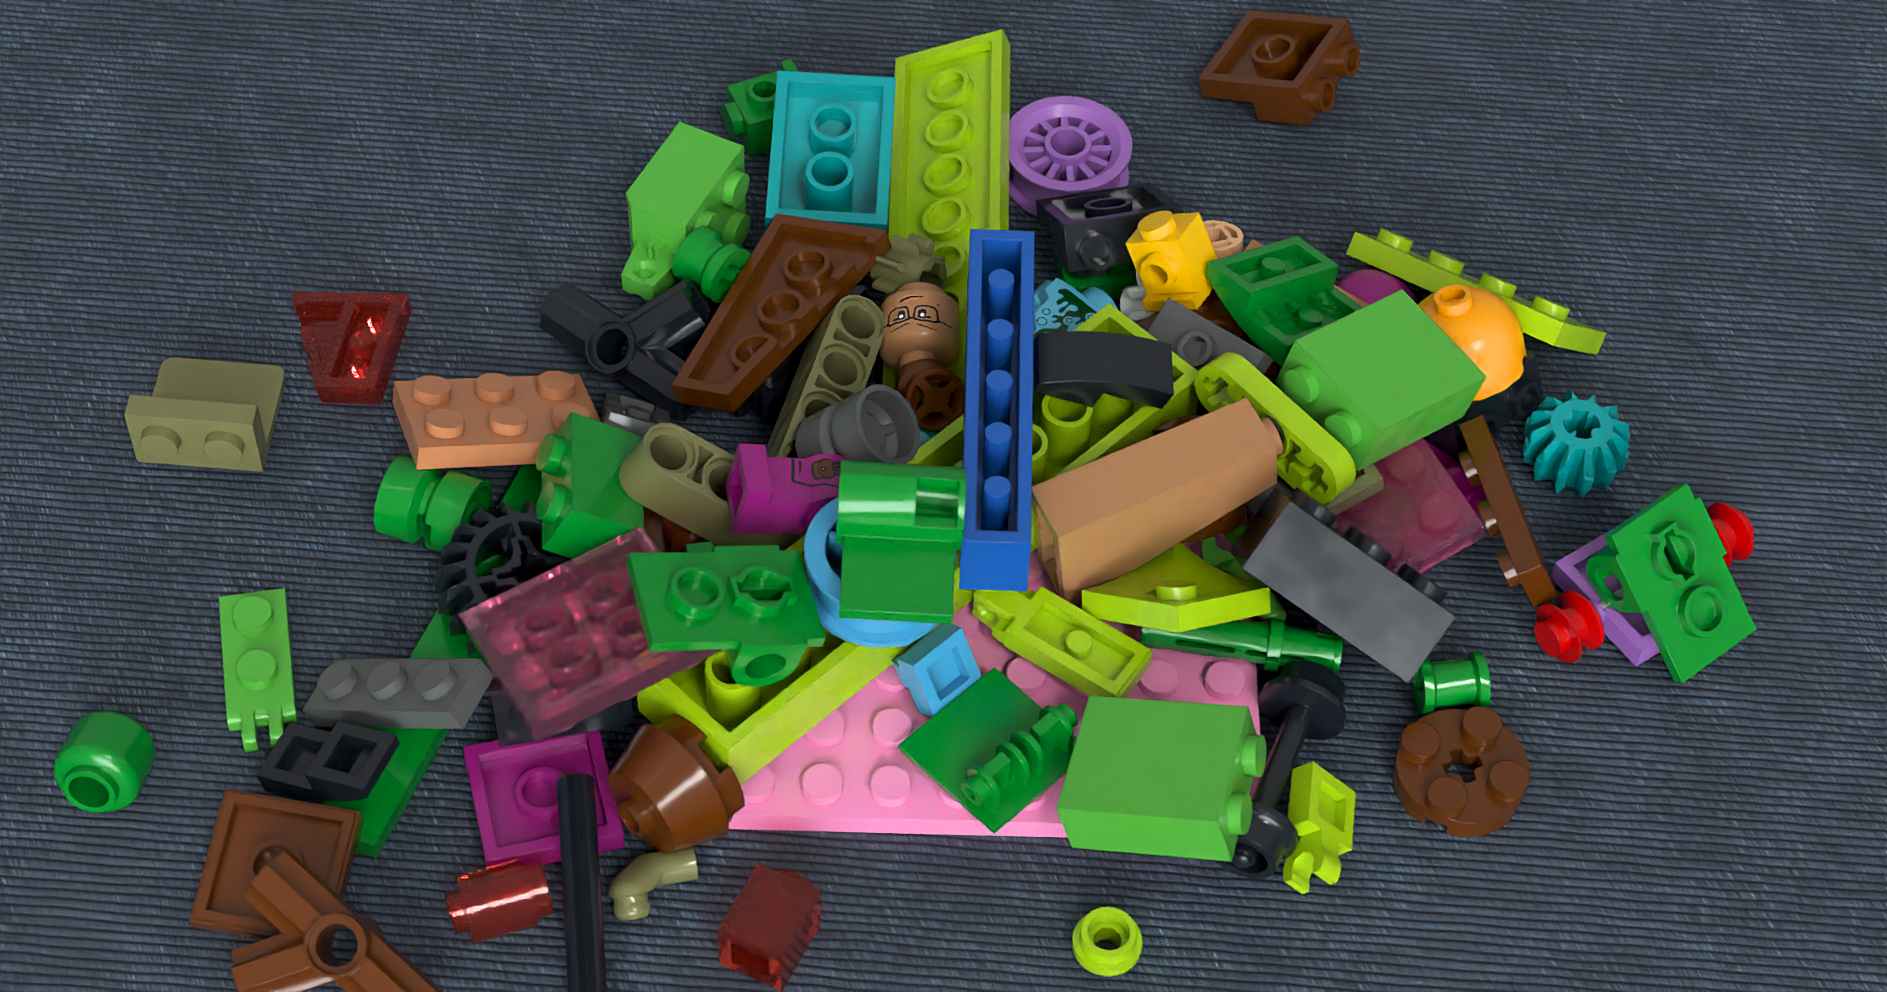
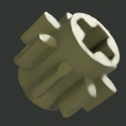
M913 233L907 239L893 235L890 242L891 249L885 256H876L877 264L870 270L873 281L872 288L884 292L882 303L889 295L895 293L899 287L905 284L926 282L934 284L943 290L947 279V270L944 264L945 257L932 253L935 241Z

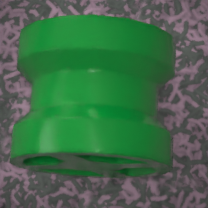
M703 225L693 230L680 245L673 263V274L680 281L688 280L701 286V292L705 297L714 303H721L749 259L750 253L737 243H724L721 234L717 230Z

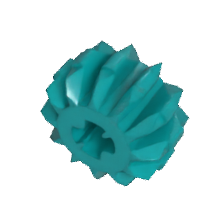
M1570 389L1561 397V400L1546 396L1543 403L1539 405L1538 411H1533L1531 417L1527 418L1523 431L1525 436L1522 448L1523 462L1534 466L1535 481L1548 479L1554 481L1556 494L1566 486L1573 487L1582 498L1591 490L1592 486L1606 491L1609 484L1613 483L1614 477L1619 475L1620 471L1624 470L1630 454L1627 451L1630 439V425L1618 421L1617 405L1600 407L1597 404L1595 393L1587 400H1579Z

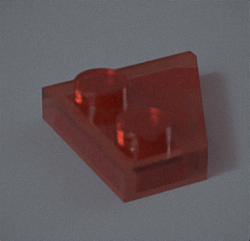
M294 292L292 297L293 304L299 316L304 347L311 362L310 370L314 385L322 403L381 404L412 312L406 294Z

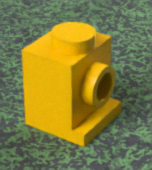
M1163 210L1144 217L1138 223L1136 231L1125 245L1147 294L1142 301L1145 312H1160L1168 297L1189 310H1198L1214 289L1206 275L1207 264L1218 259L1200 213L1172 214L1170 211Z

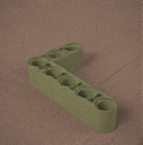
M848 295L842 298L809 337L767 444V457L798 458L795 443L797 430L802 421L865 389L884 338V314L870 299L860 295ZM658 423L650 427L620 465L618 474L620 484L630 498L700 537L713 541V544L717 546L778 545L780 551H784L806 535L733 533L725 484L735 456L678 425Z

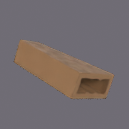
M1246 397L1032 486V510L1038 560L1058 596L1073 605L1082 602L1081 590L1099 586L1135 570L1277 484V455L1283 453V446L1275 425L1268 417L1260 419Z

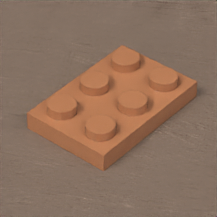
M546 371L536 376L508 377L499 373H486L478 378L445 379L439 376L427 375L415 380L394 381L392 403L417 470L536 464L537 453L545 436L549 433L555 434L571 412L601 422L580 374Z

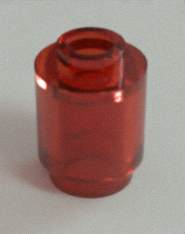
M517 858L455 876L457 890L445 893V900L455 935L468 931L472 944L538 926V918L553 914L548 885L539 860L523 864L521 859Z

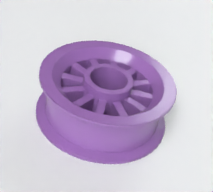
M1054 96L1026 105L1010 119V198L1022 209L1037 216L1036 200L1128 186V164L1133 149L1132 137L1128 127L1108 107L1082 97Z

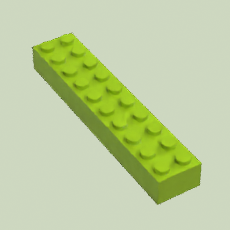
M1110 303L1073 330L1126 334L1157 340ZM1172 351L1174 395L1163 409L1106 393L1102 394L1092 408L1035 392L1033 384L1032 486L1154 436L1152 430L1168 420L1196 415L1199 399L1195 391L1194 381L1198 371ZM964 414L922 445L913 460L906 464L962 467ZM1031 510L1030 554L1037 549L1033 510ZM804 535L786 550H799L806 571L804 557L806 535ZM956 550L954 566L953 615L974 599L973 595L976 591L974 589H959L960 550ZM823 627L826 639L822 647H807L798 666L789 676L773 684L759 687L744 686L734 680L730 672L725 650L651 652L635 664L638 710L653 724L662 722L671 714L680 715L692 722L707 736L698 746L711 758L719 773L731 766L740 785H742L893 664L892 659L908 651L917 644V640L902 647H867L845 641Z

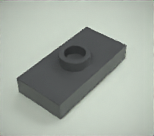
M1169 297L1147 331L1158 341L1171 344L1172 351L1197 371L1226 352L1241 355L1263 375L1274 360L1263 351Z

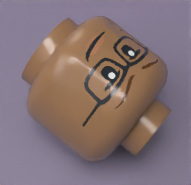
M926 282L905 284L899 287L895 293L889 295L881 304L880 310L884 314V338L879 349V355L889 367L901 373L908 364L915 360L926 358L940 361L949 367L958 358L960 310L955 301L946 295L940 287Z

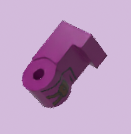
M739 443L725 484L733 533L806 534L816 514L826 504L838 497L840 462L847 459L830 453L816 454L806 459L767 457L765 445Z

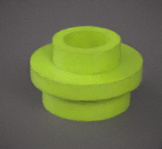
M1101 907L1091 911L1077 923L1073 932L1072 949L1075 958L1086 970L1101 976H1116L1130 970L1139 960L1143 943L1142 934L1137 924L1126 912L1114 907ZM1100 940H1110L1118 946V949L1104 950L1097 947L1095 943Z

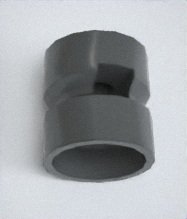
M873 384L839 403H835L804 419L797 430L795 446L798 458L806 459L816 454L830 453L840 455L852 461L906 464L913 460L919 449L920 429L911 405L898 391L887 385Z

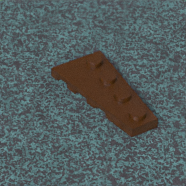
M776 213L671 384L677 403L734 413L829 314L835 305L877 264L876 256L886 255L891 249L887 230Z

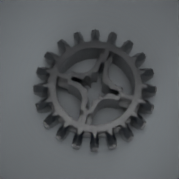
M531 499L522 505L520 513H515L505 500L496 507L494 515L480 508L478 513L473 515L470 525L461 522L460 526L454 530L451 542L448 543V546H444L438 561L441 565L434 580L435 591L441 593L437 603L439 614L452 616L448 626L450 636L470 635L467 643L469 655L481 650L484 645L606 625L611 614V605L609 603L615 593V582L607 578L610 571L543 550L542 520L537 519ZM500 555L502 561L500 567L491 569L488 576H476L475 568L480 563L490 557ZM572 594L573 608L565 614L551 619L549 613L551 604L558 603L561 596Z

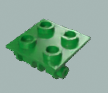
M994 667L898 744V749L995 834L1067 773L1077 739L1073 735L1072 728L1078 724V719L1074 711L1064 703H1059L1056 707L1046 705L1044 708L1040 707Z

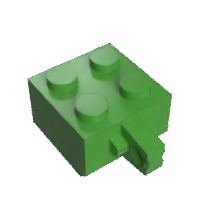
M683 122L677 124L626 192L631 255L621 273L622 290L630 294H637L643 299L651 301L680 283L681 281L673 274L675 255L685 238L700 226L706 225L717 230L726 244L737 243L740 246L743 244L751 223L750 216L746 214L745 196L750 178L745 173L743 145ZM695 284L698 291L701 292V286Z

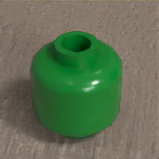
M94 711L82 716L71 728L55 758L53 774L58 787L74 806L91 813L115 812L128 807L140 794L154 766L156 747L147 730L128 715L114 711Z

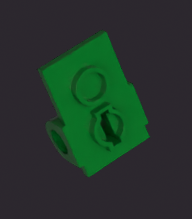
M841 460L836 543L843 544L839 618L952 624L955 550H961L966 504V467Z
M1688 483L1677 484L1604 535L1608 545L1591 556L1586 563V573L1590 584L1596 594L1608 606L1620 612L1642 614L1675 683H1684L1757 630L1722 557L1727 552L1701 497L1693 496ZM1612 573L1622 586L1623 598L1613 594L1603 582Z
M778 545L713 546L711 552L629 553L626 564L649 652L725 650L730 672L734 680L744 686L759 687L773 684L789 676L798 666L806 648L822 647L826 639L799 550L780 551Z

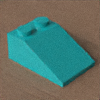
M777 71L765 231L776 213L887 230L896 77Z

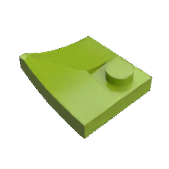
M1183 543L1174 545L1135 570L1123 574L1114 580L1081 590L1082 610L1097 619L1175 633L1271 613L1269 586L1234 577L1206 562Z

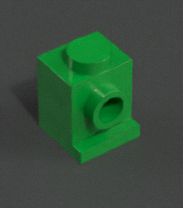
M792 59L780 62V70L778 71L799 72ZM777 71L728 85L727 103L721 104V116L728 135L731 138L738 136L749 157L771 151Z

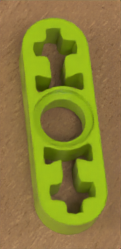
M1226 352L1197 372L1194 381L1195 391L1198 399L1209 412L1247 397L1260 419L1268 415L1278 422L1284 432L1285 440L1281 441L1283 453L1277 455V474L1292 488L1296 489L1298 487L1321 504H1327L1353 484L1356 477V468L1349 452L1244 357L1236 353ZM1297 447L1301 448L1299 452L1295 450Z

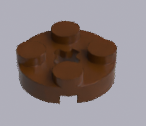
M1482 706L1472 707L1468 710L1446 709L1427 714L1414 723L1407 725L1402 731L1392 771V782L1399 801L1412 817L1425 824L1427 817L1436 824L1447 826L1446 834L1458 837H1478L1501 829L1515 815L1517 807L1523 801L1528 788L1530 765L1522 744L1508 728L1502 725V720L1495 711ZM1451 763L1466 764L1474 770L1472 782H1464L1459 774L1447 775L1445 770L1450 768Z

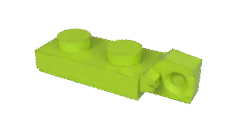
M1042 586L1036 592L1029 589L1021 593L1000 590H976L974 592L972 615L992 629L991 635L1003 643V646L1088 696L1126 698L1151 666L1153 657L1151 649Z

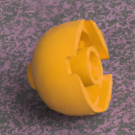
M1455 284L1439 289L1417 304L1487 376L1473 401L1483 400L1500 393L1521 377L1524 371L1523 358L1524 356L1527 357L1523 330L1517 314L1498 294L1478 287Z

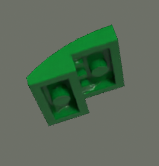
M1298 236L1213 260L1207 264L1206 275L1225 308L1249 338L1281 367L1295 340L1363 308L1334 287L1339 265Z

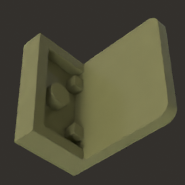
M171 357L164 360L160 366L152 396L130 395L124 413L137 462L263 472L286 385L284 370L280 366L179 357Z

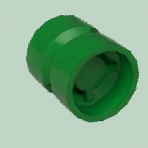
M406 454L399 455L390 464L378 490L374 507L375 530L381 535L410 544L417 543L422 538H425V544L430 550L441 553L443 547L448 546V543L451 542L453 532L460 526L461 522L470 525L473 515L478 513L480 508L490 513L493 496L492 485L488 479L455 469L448 471L444 476L441 469L417 470L412 456Z

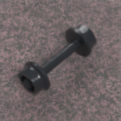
M1291 661L1283 666L1277 678L1266 682L1260 692V708L1266 717L1280 729L1266 761L1264 772L1259 778L1251 798L1252 819L1249 831L1246 835H1238L1232 862L1215 860L1223 868L1234 874L1251 879H1264L1272 876L1280 861L1290 857L1298 845V831L1292 822L1276 809L1305 738L1311 740L1332 738L1339 735L1346 723V710L1342 705L1346 694L1345 685L1341 678L1331 669L1311 661Z

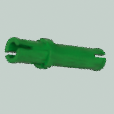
M1271 618L1269 623L1235 620L1181 633L1141 627L1140 643L1149 648L1245 660L1263 664L1264 670L1275 672L1278 671L1279 666L1283 667L1291 661L1306 660L1319 663L1338 675L1343 649V637L1337 633L1284 626L1285 620Z

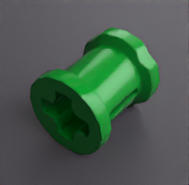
M1482 651L1469 652L1467 659L1430 662L1427 657L1411 679L1413 696L1419 715L1433 713L1435 707L1471 704L1472 707L1482 706L1488 708L1490 705V673L1486 657Z

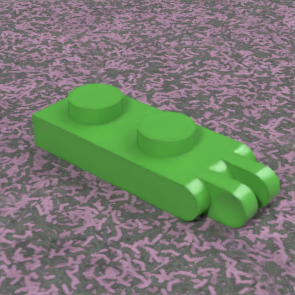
M285 588L220 596L219 612L226 715L229 731L241 730L244 751L252 752L259 751L258 728L269 726L270 741L273 749L285 730V724L298 722L289 605Z

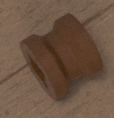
M929 358L915 360L905 366L898 375L894 389L909 402L917 417L918 425L922 429L930 431L943 430L964 414V384L956 374L940 361ZM921 390L923 392V401H920Z

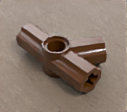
M284 850L273 861L266 864L250 882V887L243 897L282 933L231 951V971L238 992H306L332 982H336L345 992H443L383 937V932L375 920L365 914L357 913L290 850ZM343 925L353 931L358 943L356 955L346 965L337 961L331 949L332 937L336 930Z

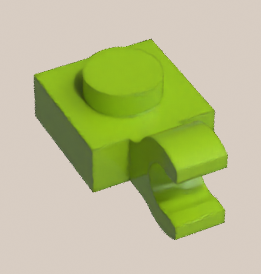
M1314 761L1292 769L1288 804V819L1298 831L1300 840L1295 851L1285 860L1283 879L1285 883L1301 894L1309 892L1312 872L1330 885L1337 883L1341 872V862L1338 855L1352 851L1356 792Z

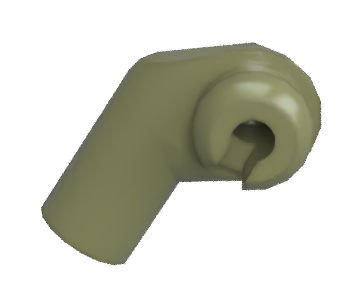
M691 846L670 854L657 851L636 856L609 883L608 898H613L614 916L620 921L646 917L651 910L648 892L652 891L655 887L699 879L694 847Z

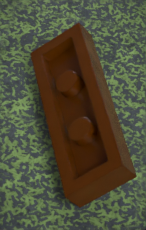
M1483 415L1460 424L1459 427L1468 449L1457 454L1471 487L1474 488L1482 484L1487 498L1476 502L1491 538L1499 534L1503 537L1507 548L1496 552V556L1510 588L1522 584L1534 607L1557 598V592L1501 451Z

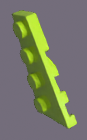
M1380 228L1377 237L1355 232L1346 252L1347 255L1433 293L1445 286L1458 284L1478 287L1498 294L1517 314L1523 333L1553 346L1597 355L1607 334L1567 317L1570 309L1554 301L1536 295L1533 302L1515 295L1517 286L1501 278L1483 272L1479 280L1464 274L1462 270L1465 263L1434 250H1431L1428 258L1410 251L1414 241L1395 232Z

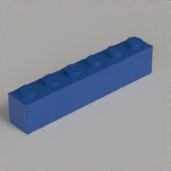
M970 229L962 467H966L967 482L964 529L960 550L959 589L1027 591L1032 510L1035 231Z

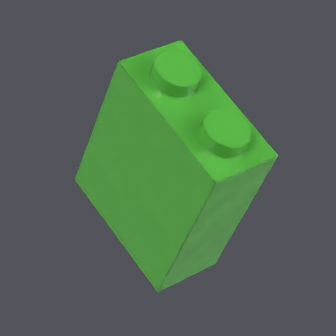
M1402 289L1295 340L1275 383L1294 403L1349 452L1356 470L1360 471L1464 417L1487 376Z
M1089 696L1056 807L1071 847L1232 862L1238 835H1246L1250 828L1252 800L1249 792L1253 777H1261L1264 772L1266 741L1263 735L1256 734L1248 706Z

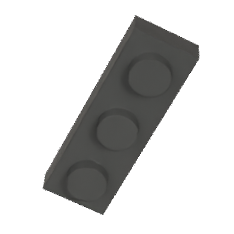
M480 658L334 659L331 665L320 675L317 687L302 711L316 727L334 728L339 720L366 728L464 729L493 680L494 675Z

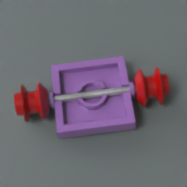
M1716 502L1710 505L1707 512L1727 552L1722 557L1729 569L1732 559L1741 561L1747 559L1752 554L1754 548L1753 526L1748 517L1737 508H1733L1723 502ZM1606 532L1555 562L1551 579L1564 592L1558 597L1557 606L1545 603L1537 608L1534 633L1538 644L1548 655L1557 657L1567 663H1574L1580 659L1582 647L1590 650L1599 648L1603 644L1606 635L1635 666H1638L1660 652L1642 614L1620 612L1608 606L1596 594L1586 573L1588 559L1608 545L1604 537L1608 533ZM1612 573L1603 582L1613 594L1623 598L1622 586Z

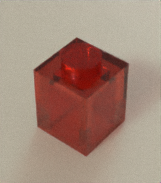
M758 863L718 928L720 964L782 992L821 926V891L814 888L807 879L789 870L778 872Z

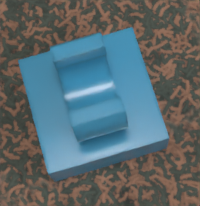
M941 624L927 636L919 638L917 644L904 654L892 659L900 682L904 687L909 688L918 712L931 718L982 678L962 627L954 624Z

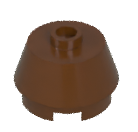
M671 714L662 722L653 725L642 724L608 775L609 790L614 801L617 803L616 809L624 825L635 836L642 838L654 849L666 854L724 836L728 832L729 823L733 815L745 806L741 785L731 766L719 773L711 758L698 746L701 741L707 738L705 733L692 722L677 714Z

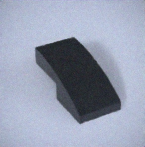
M1059 331L1038 333L1033 340L1034 391L1092 408L1102 394L1106 393L1163 409L1174 395L1171 344L1143 337L1108 332Z
M339 720L331 732L289 722L256 776L265 791L284 796L328 802L365 799L369 796L400 742L396 735Z

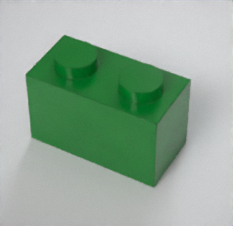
M574 412L568 415L555 434L549 433L545 436L536 457V468L542 471V491L536 506V517L542 520L543 550L610 572L615 571L644 534V507L625 493L618 476L620 465L641 440V436Z

